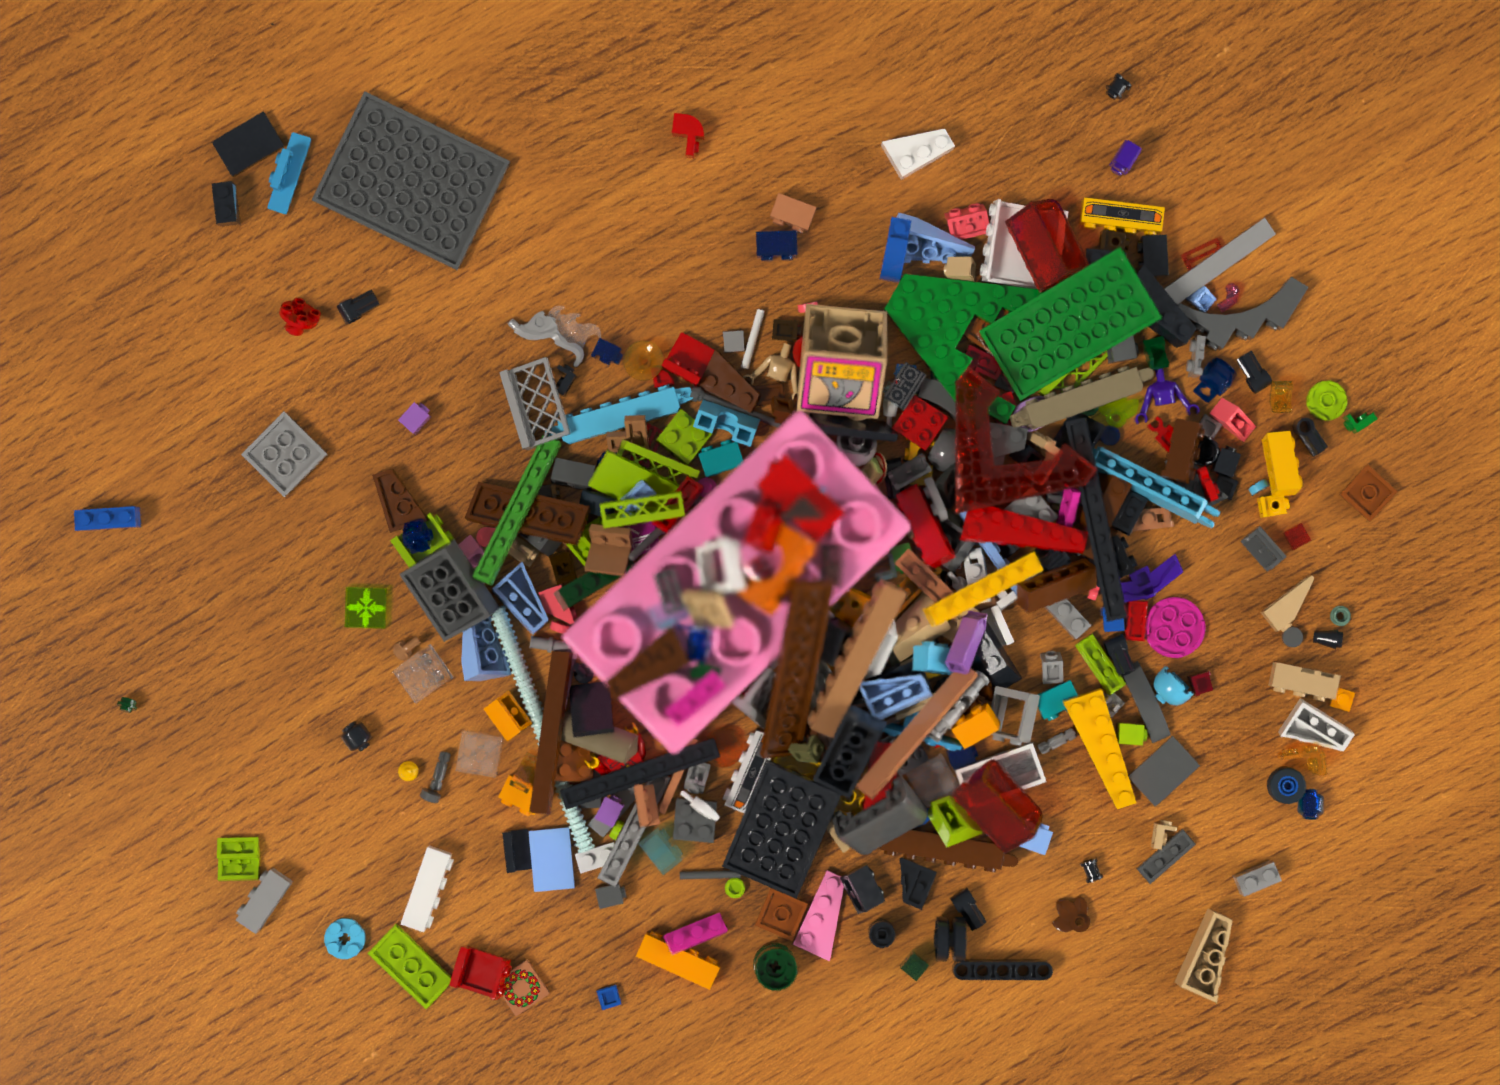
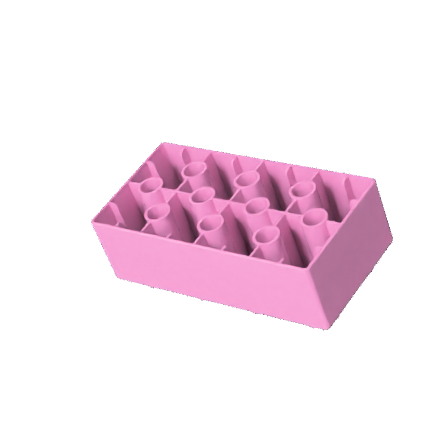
M796 411L563 634L564 642L607 686L605 681L625 664H628L670 626L673 627L690 664L620 698L623 704L673 754L679 752L779 656L791 590L785 595L780 603V607L774 612L773 616L736 593L723 596L734 621L732 628L698 626L694 624L687 607L675 613L665 614L654 575L674 569L682 594L684 590L701 591L695 549L703 547L705 542H717V538L730 537V540H739L743 573L756 581H767L774 577L780 570L783 562V554L780 547L776 545L772 554L754 550L744 543L756 503L765 504V502H760L762 495L755 484L767 473L769 461L777 462L786 454L816 485L826 489V494L845 512L817 543L787 515H785L783 524L817 545L813 555L808 559L801 574L797 576L795 581L832 578L835 585L831 605L911 528L910 523L802 411ZM721 549L714 551L718 585L725 583ZM671 574L667 575L671 586L675 603L677 607H680L681 605L674 586V582ZM660 577L669 610L673 609L664 579ZM698 662L722 667L720 678L727 687L677 727L665 710L697 684L698 680L690 678L692 666H696Z

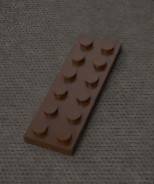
M478 481L465 519L470 522L497 528L515 490ZM537 495L518 533L578 546L591 509L586 505Z

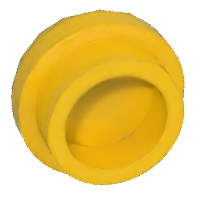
M405 761L398 768V774L404 781L414 780L419 773L418 766L412 761Z

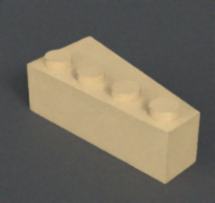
M1209 908L1207 909L1175 980V983L1180 987L1216 1003L1218 1000V988L1222 979V967L1226 958L1224 957L1225 951L1228 946L1232 926L1231 919Z

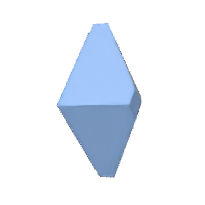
M1206 286L1201 287L1186 298L1194 307L1204 313L1217 300Z

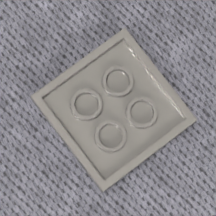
M283 412L241 455L283 497H286L328 454L286 412Z

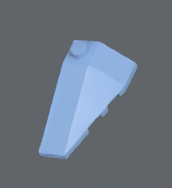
M898 213L896 217L912 220L904 263H911V260H920L923 263H930V261L947 263L948 257H970L975 250V246L917 217Z
M491 616L463 631L461 662L464 681H484L511 675L509 662L506 661L508 657L504 655L506 652L502 650L499 643V633H495Z

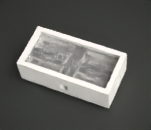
M1031 742L954 769L969 809L1046 782L1034 745Z

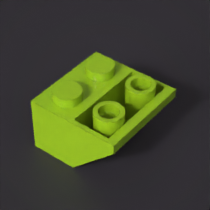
M946 796L931 802L928 817L946 847L982 834L981 828L963 799Z

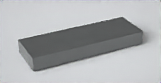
M1181 829L1165 845H1162V850H1156L1136 869L1151 884L1196 844Z

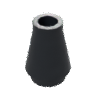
M1338 629L1314 631L1313 643L1333 649L1342 647L1343 632H1339Z

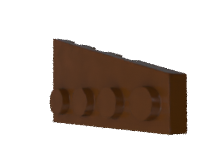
M670 626L628 664H625L605 681L615 701L690 664L673 627Z

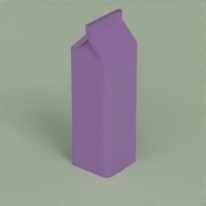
M968 611V614L963 616L945 660L951 672L968 674L986 629L988 614Z

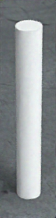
M757 309L741 368L749 369L765 313L763 310Z

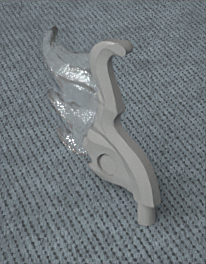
M564 306L552 308L547 316H544V311L538 312L524 325H520L514 319L508 323L514 330V333L527 340L536 341L552 338L555 341V345L569 350L576 355V360L573 363L574 367H578L584 358L583 348L586 340L595 334L601 338L600 329L596 325L576 322V318L581 317L580 314L569 313L561 315L560 311L565 309Z

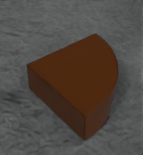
M991 681L978 692L979 695L985 697V700L988 701L993 700L995 691Z

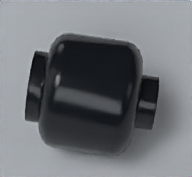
M353 721L342 729L341 739L350 751L358 749L361 752L370 745L368 741L371 739V733L362 722L356 723Z

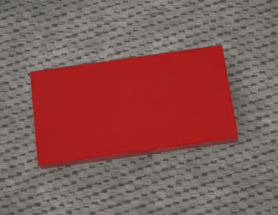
M786 454L755 484L815 543L845 514Z

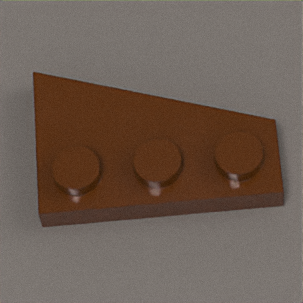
M718 350L714 351L698 386L753 413L761 394Z
M388 469L372 475L390 533L430 521L394 469Z

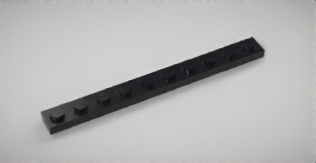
M1087 418L1067 421L1065 423L1078 486L1081 492L1080 495L1106 620L1111 622L1128 618Z

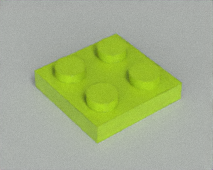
M680 409L656 439V442L688 466L712 433L693 427L695 419Z

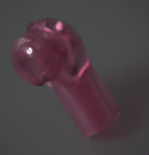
M1229 283L1225 287L1227 297L1217 304L1221 313L1237 303L1240 290L1234 283Z

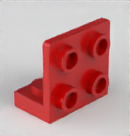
M681 332L661 366L698 386L715 350Z
M914 395L892 429L923 450H927L948 417Z

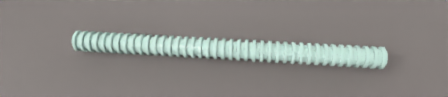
M501 606L492 614L493 618L491 620L495 623L493 626L497 628L495 630L496 633H499L498 639H501L500 644H503L502 650H505L506 653L504 655L508 657L506 661L510 663L509 668H512L511 674H514L515 677L513 679L517 682L515 685L519 687L518 692H521L520 698H523L524 701L522 703L526 706L524 709L528 711L526 714L530 716L532 721L531 728L534 727L533 733H536L537 736L535 738L539 741L543 718L542 710H544V707L540 705L542 702L538 700L540 698L536 694L538 691L534 689L535 683L532 684L533 678L529 676L531 674L527 670L529 667L525 665L526 660H523L524 654L520 652L522 648H519L518 645L520 643L516 641L517 636H514L513 624H510L509 621L511 619L507 617L509 614L505 611L507 608L506 606ZM555 781L554 787L557 789L555 792L559 794L558 799L561 800L560 805H563L562 811L566 813L564 816L568 818L566 821L570 824L568 826L569 829H572L571 835H574L573 840L577 842L575 846L579 848L577 850L578 853L593 849L595 844H592L591 841L593 839L589 837L591 833L587 831L588 826H585L586 820H583L582 817L584 815L580 812L582 809L576 806L566 810L559 791L573 785H570L569 782Z

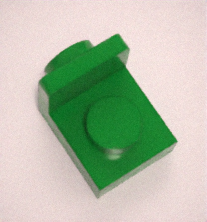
M1365 412L1356 418V423L1353 417L1347 414L1343 417L1345 420L1343 424L1349 432L1352 431L1355 434L1378 418L1374 412L1369 415Z

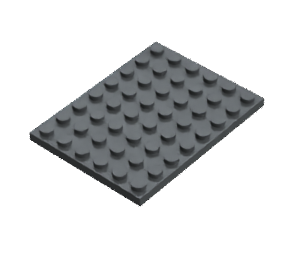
M364 91L312 201L458 271L509 167L510 161Z

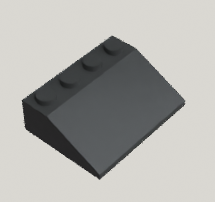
M455 539L399 574L444 642L490 617L499 608L484 583L472 577L475 570Z

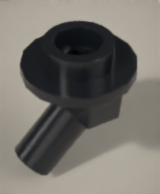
M575 663L572 667L574 678L579 683L584 684L592 680L594 672L585 663Z

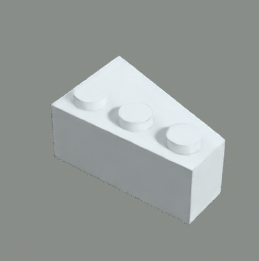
M945 129L892 139L881 143V147L901 180L949 153L955 147Z
M1301 698L1278 731L1281 737L1297 739L1302 742H1309L1339 751H1344L1355 735L1350 728Z

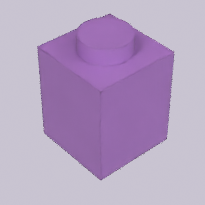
M414 402L398 421L416 435L431 418L428 414L430 410L424 404L420 403L418 405Z
M613 794L610 797L606 796L594 819L613 828L625 804L621 803V798Z

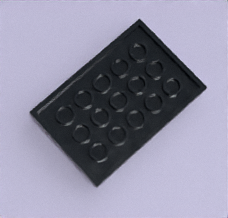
M767 760L722 867L797 899L842 794L815 782L812 778Z

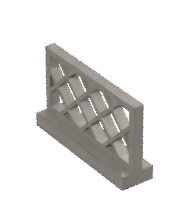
M547 357L511 370L499 372L522 449L531 450L536 448V446L571 434ZM544 363L546 371L543 377L534 374L536 367ZM521 371L528 373L524 384L518 382L516 373ZM532 376L541 380L536 391L527 386ZM544 382L550 384L552 389L548 397L539 393ZM526 389L534 392L530 403L523 400V394ZM538 395L547 399L542 410L533 406ZM550 401L557 405L554 416L545 412ZM531 408L540 411L536 422L529 419L528 414ZM544 414L553 418L548 429L539 425ZM556 420L561 422L564 431L558 434L551 431ZM537 427L546 431L543 439L536 441L534 436Z
M766 667L743 699L736 696L732 701L737 708L763 729H765L775 673L768 667Z

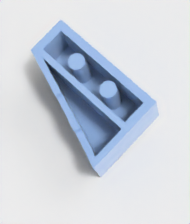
M521 562L492 588V592L523 626L534 635L549 619L525 566Z
M922 675L862 681L859 686L871 714L881 720L933 696Z

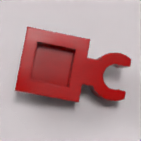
M1157 416L1154 419L1158 422V426L1154 428L1149 423L1147 428L1158 434L1154 439L1169 453L1170 439L1174 428L1170 424L1164 427L1162 419Z
M1207 467L1196 469L1206 500L1210 502L1219 499L1217 495L1219 494L1218 486L1215 482H1212V479L1210 480Z

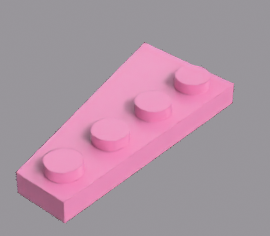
M826 870L793 945L830 961L844 885L840 879L841 876Z

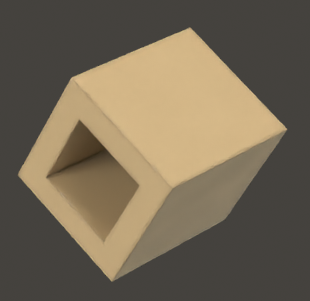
M971 256L948 257L947 264L944 265V275L948 279L975 282L976 263Z

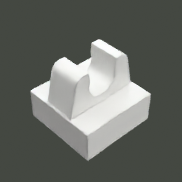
M1004 590L997 594L1000 600L996 602V605L1002 611L1015 602L1017 596L1014 591L1007 594Z

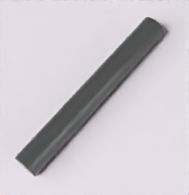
M731 870L680 871V880L741 878L740 874Z

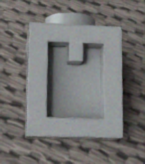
M1056 651L1041 653L1043 684L1063 683V660L1061 653Z
M702 763L690 767L684 789L693 794H703L711 765Z

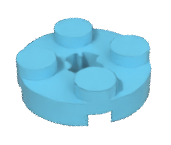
M340 918L331 923L324 936V943L328 953L339 959H350L358 955L366 941L364 929L356 920L351 918ZM343 933H347L351 939L350 941H347L346 944L341 943L342 941H340V937L343 936Z

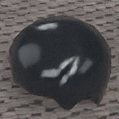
M1204 435L1203 440H1199L1200 456L1198 461L1195 460L1194 464L1209 466L1217 461L1220 449L1219 444L1214 438Z

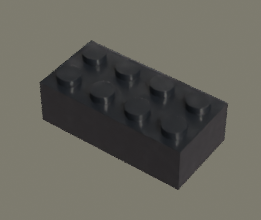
M850 704L813 780L850 798L887 722Z

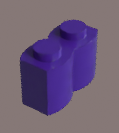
M1124 140L1109 164L1111 171L1119 176L1122 174L1127 175L1140 155L1141 147L1129 140Z

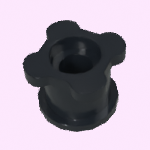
M1116 73L1111 84L1105 86L1107 89L1106 94L1113 100L1116 98L1121 100L1122 94L1126 90L1129 91L1132 85L1120 74Z

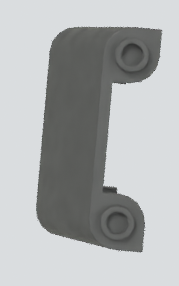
M902 776L893 780L894 788L891 792L889 790L885 791L887 798L854 816L850 811L847 815H844L841 810L833 814L832 819L836 836L860 855L870 854L873 850L916 826L922 825L926 821L928 816L926 806Z

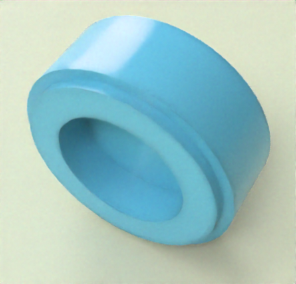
M1263 479L1251 486L1249 492L1253 496L1270 485L1266 479Z

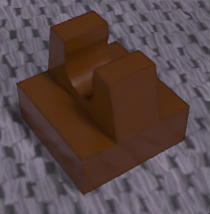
M773 396L771 410L772 416H776L774 423L782 424L785 419L790 418L794 414L792 400Z

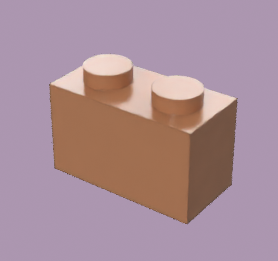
M778 193L770 219H773L772 223L784 227V224L792 227L791 230L803 234V231L808 232L816 207Z

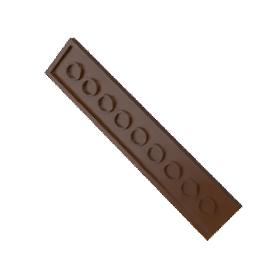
M832 578L793 581L760 750L762 758L792 756L788 751L790 745L803 743L835 585Z

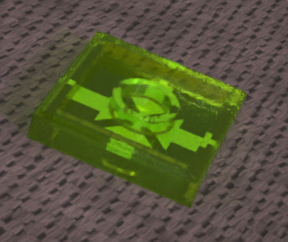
M346 587L344 627L386 629L387 588Z

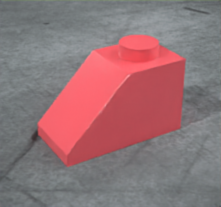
M1221 398L1210 412V415L1217 422L1221 423L1225 429L1242 442H1245L1256 427L1238 406L1224 398Z

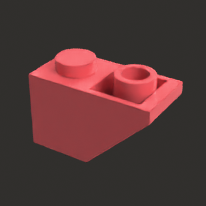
M563 585L538 592L546 613L569 624L575 623V618L578 617L574 606L564 611L554 595Z

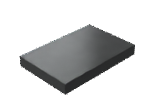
M1171 736L1131 772L1128 777L1156 807L1200 765L1174 736Z

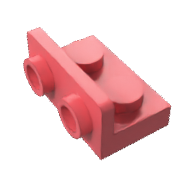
M974 203L969 205L968 208H954L944 214L949 234L961 240L986 234L989 219L984 204Z

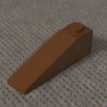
M1098 472L1108 523L1111 528L1132 484L1115 475ZM1082 505L1078 530L1088 532ZM1088 533L1085 550L1080 554L1094 560Z

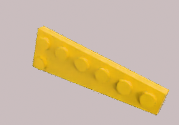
M1099 688L1062 700L1116 809L1135 804L1134 793L1102 689Z

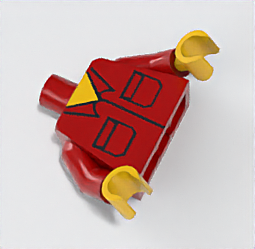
M632 723L634 727L632 730H627L624 727L625 731L638 735L637 753L624 764L603 755L596 757L591 753L590 755L593 760L591 762L584 760L587 766L595 769L601 775H605L644 762L643 759L646 756L645 741L638 732L636 724Z

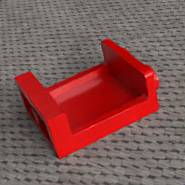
M467 945L460 946L449 986L454 988L461 987L491 997L490 999L498 1000L505 993L506 985L504 983L506 977L511 972V960Z

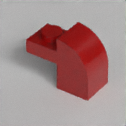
M674 113L672 136L687 138L685 155L686 158L694 159V153L698 154L700 143L696 139L704 140L703 127L694 116Z

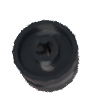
M936 917L934 930L936 962H947L949 959V949H951L954 962H965V917H954L951 929L949 928L947 917Z

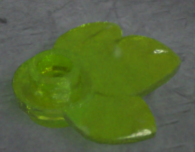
M1125 397L1100 406L1098 410L1106 417L1109 426L1120 428L1125 424L1126 419L1136 414L1139 402L1138 399L1127 401ZM1114 415L1120 416L1118 422L1113 421L1112 417Z

